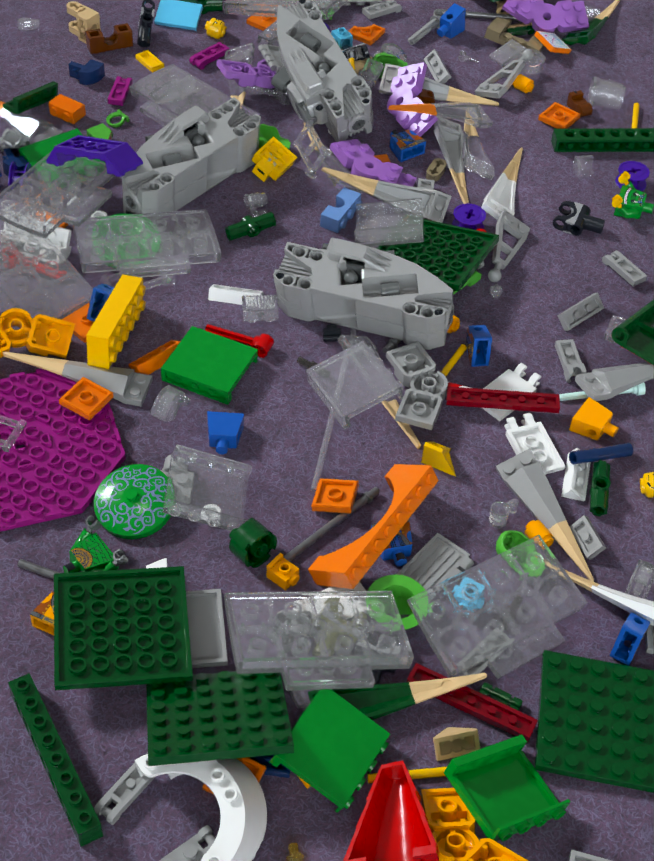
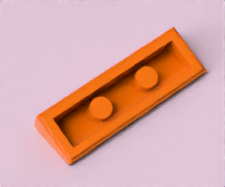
M170 340L129 363V367L134 369L136 373L146 375L153 373L164 365L180 341Z

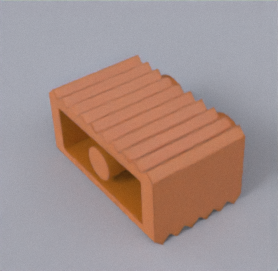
M60 93L53 100L49 101L50 114L73 125L86 115L84 104Z

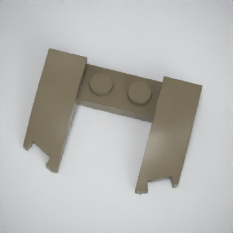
M497 17L487 27L484 38L519 53H522L525 49H531L534 53V59H537L545 47L534 35L527 42L522 38L513 36L511 33H506L505 31L511 24L512 19Z

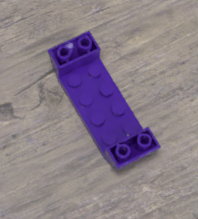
M77 135L54 146L46 160L48 164L62 166L67 161L75 160L76 157H87L90 160L100 159V161L106 163L107 173L113 174L116 177L124 176L126 172L136 170L138 166L143 164V160L127 142Z

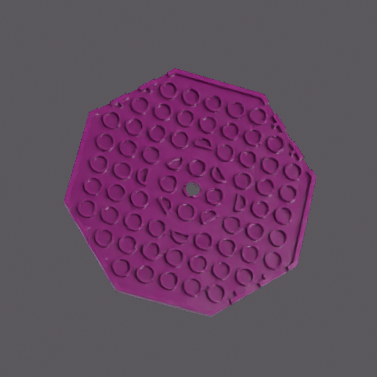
M36 369V372L25 374V372L10 374L9 378L0 379V532L81 514L93 501L101 482L110 473L117 470L126 459L109 402L89 421L59 404V399L77 383L76 381L44 369ZM22 444H23V445L26 446V447H23V448H18V449H16V447H17L18 445H22Z

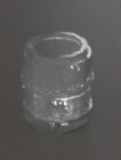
M594 76L586 101L592 107L595 106L603 110H620L626 86L613 80L600 79V77Z

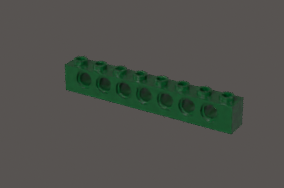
M654 128L553 129L551 142L554 152H654Z
M30 673L8 682L11 697L80 847L103 837L101 823Z

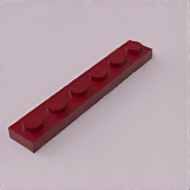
M447 386L446 405L559 413L560 396L559 394Z
M416 663L406 682L448 677ZM467 686L434 697L514 736L523 735L527 742H529L538 722L537 719Z

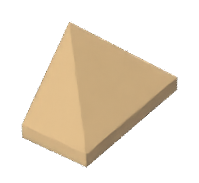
M448 727L433 737L437 761L459 757L480 749L479 735L476 728Z

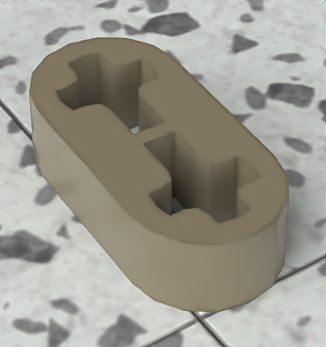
M441 158L434 159L427 169L426 179L438 181L446 170V161Z

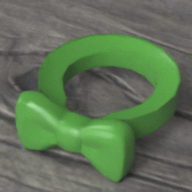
M120 109L109 114L106 118L108 126L114 128L122 126L125 121L129 122V117L122 113ZM118 116L122 117L119 123H110V120L112 118Z

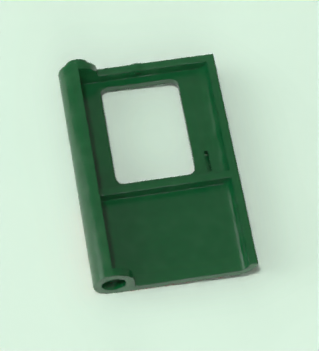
M654 299L614 328L611 333L614 342L653 366Z

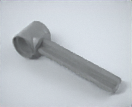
M443 9L434 10L430 21L408 38L410 45L417 43L432 29L440 28V18L446 11Z

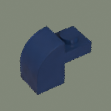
M92 59L85 65L73 61L68 64L70 77L79 79V83L83 85L95 84L105 76L104 63Z
M10 148L3 149L2 164L4 174L6 176L9 175V168L13 161L16 162L17 170L25 171L26 164L28 163L23 156L14 157Z

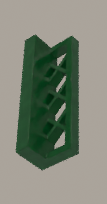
M53 81L14 97L13 100L3 104V109L18 115L51 99L53 100L58 95V83Z

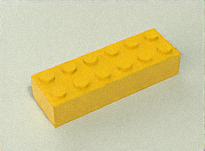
M124 274L120 277L86 335L87 365L110 369L112 363L116 362L117 354L122 351L124 341L128 340L129 332L133 331L135 322L139 320L141 311L145 309L143 278Z

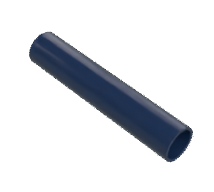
M630 443L571 451L569 453V461L575 465L628 457L633 454V446Z

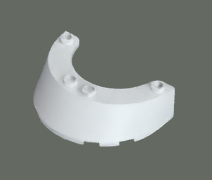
M148 754L135 760L141 777L144 775L156 777L168 774L170 779H173L179 775L186 774L202 781L215 795L221 814L220 827L214 843L207 853L203 855L201 861H252L266 832L267 808L264 793L259 782L242 762L234 758L149 766Z

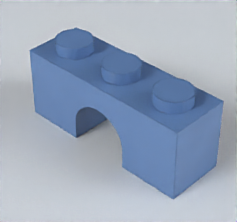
M344 187L336 196V207L328 205L321 213L320 227L336 233L342 228L344 229L347 221L352 219L356 210H360L362 206L361 193Z

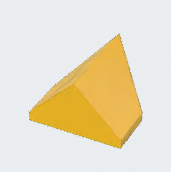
M425 442L421 463L431 465L433 468L456 477L449 453L451 448L436 442Z

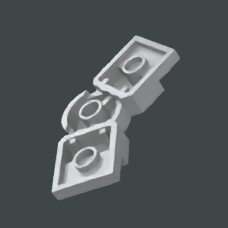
M418 341L387 351L386 358L394 367V375L403 386L410 387V389L405 391L396 413L395 421L432 430L441 411L442 401L446 397L447 378L439 371L435 373V362Z

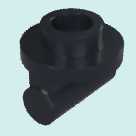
M326 325V328L323 329V342L341 341V328H337V325Z

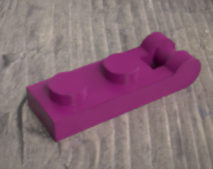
M218 42L191 56L189 62L202 70L207 64L227 55L229 47Z
M120 76L116 77L108 96V104L123 106L133 84L132 78L123 79Z

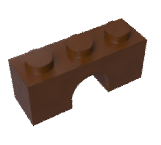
M128 23L115 25L114 32L110 37H104L100 28L85 31L86 45L90 54L133 46L132 30Z

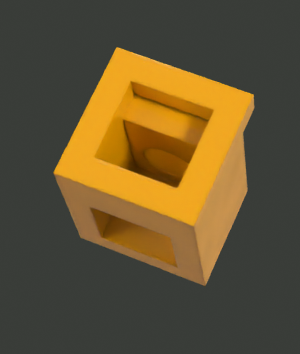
M279 553L267 565L266 577L286 591L290 586L296 585L299 581V568L286 560L282 553Z

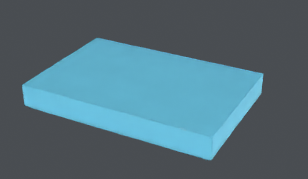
M160 0L154 23L196 31L203 5L177 0Z

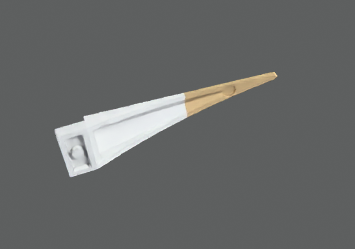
M520 148L484 198L481 206L485 212L489 213L497 221L503 210H506L513 216L515 214V190L523 148Z
M539 557L544 562L543 566L621 609L650 621V624L654 626V601L600 585Z

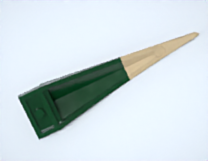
M615 0L603 12L589 21L588 29L568 32L562 41L569 45L576 43L585 45L597 36L620 0Z
M479 673L405 683L328 687L371 720L485 679L487 674ZM319 689L308 692L310 701Z

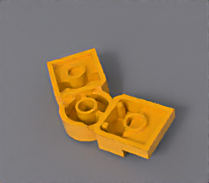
M8 309L0 316V358L4 357L2 352H10L11 347L20 348L24 346L31 353L43 356L50 354L66 358L76 323L38 314L32 319L30 314L23 309ZM18 326L20 329L14 330L12 327Z
M454 788L421 789L422 807L439 849V861H528L491 838H482L479 841L474 834L475 819Z

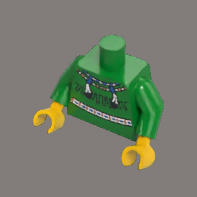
M624 171L618 178V181L625 185H622L620 194L612 198V206L615 208L614 215L624 217L625 219H640L642 211L652 214L654 204L645 202L647 194L635 189L631 181H628L630 174Z

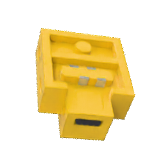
M273 136L254 154L251 161L256 165L252 172L263 182L269 177L276 181L295 163L298 157Z

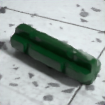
M526 26L515 27L514 29L508 28L507 33H511L513 36L527 35V33L530 35L534 33V29L532 26H527V28Z
M486 682L483 683L480 693L490 696V698L518 711L520 710L523 702L517 697L512 698L511 694L496 687L494 689L492 685Z

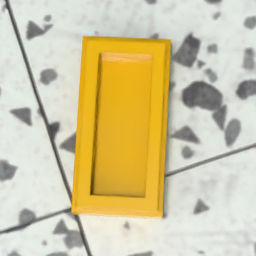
M149 50L135 55L136 59L152 73L164 68V63Z

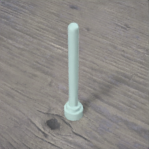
M643 382L620 394L645 395V383ZM584 391L559 395L560 401L588 398Z

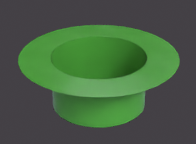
M404 575L381 577L369 587L366 593L365 603L368 613L378 624L389 629L405 630L415 627L424 620L429 610V598L425 589L417 581ZM387 615H410V616L405 617V618H401V619H396V618H391V617H389V616H387Z

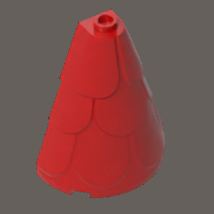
M404 761L381 765L366 798L367 803L356 825V831L343 861H439V849L429 827L428 818L420 803L421 797Z

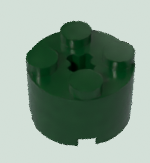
M254 518L248 519L247 522L239 528L233 529L229 534L231 539L229 549L231 553L247 567L257 568L271 557L269 554L271 549L275 550L277 546V537Z

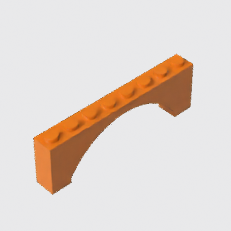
M393 465L384 476L390 489L394 492L388 511L371 530L354 542L327 555L318 556L308 568L310 575L317 585L348 589L356 587L439 481L431 465Z

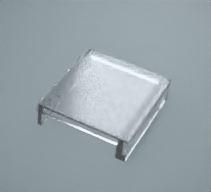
M422 198L356 204L355 243L373 247L424 242Z
M364 341L306 370L309 384L344 430L351 426L350 418L394 395H397L400 400L403 399L402 390L404 389L401 382L395 380L392 371L389 368L386 369L380 357L377 358L373 348L367 346Z
M177 444L170 459L162 513L188 519L192 522L203 523L211 527H218L230 532L235 528H239L247 522L244 519L247 482L252 472V465Z

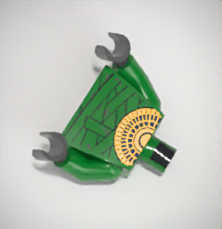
M91 515L86 519L87 529H83L70 549V563L64 565L63 570L65 573L117 570L119 564H127L128 557L124 555L125 552L122 549H117L112 553L96 532L92 533L93 530L100 529L101 523L98 520L95 521V517Z

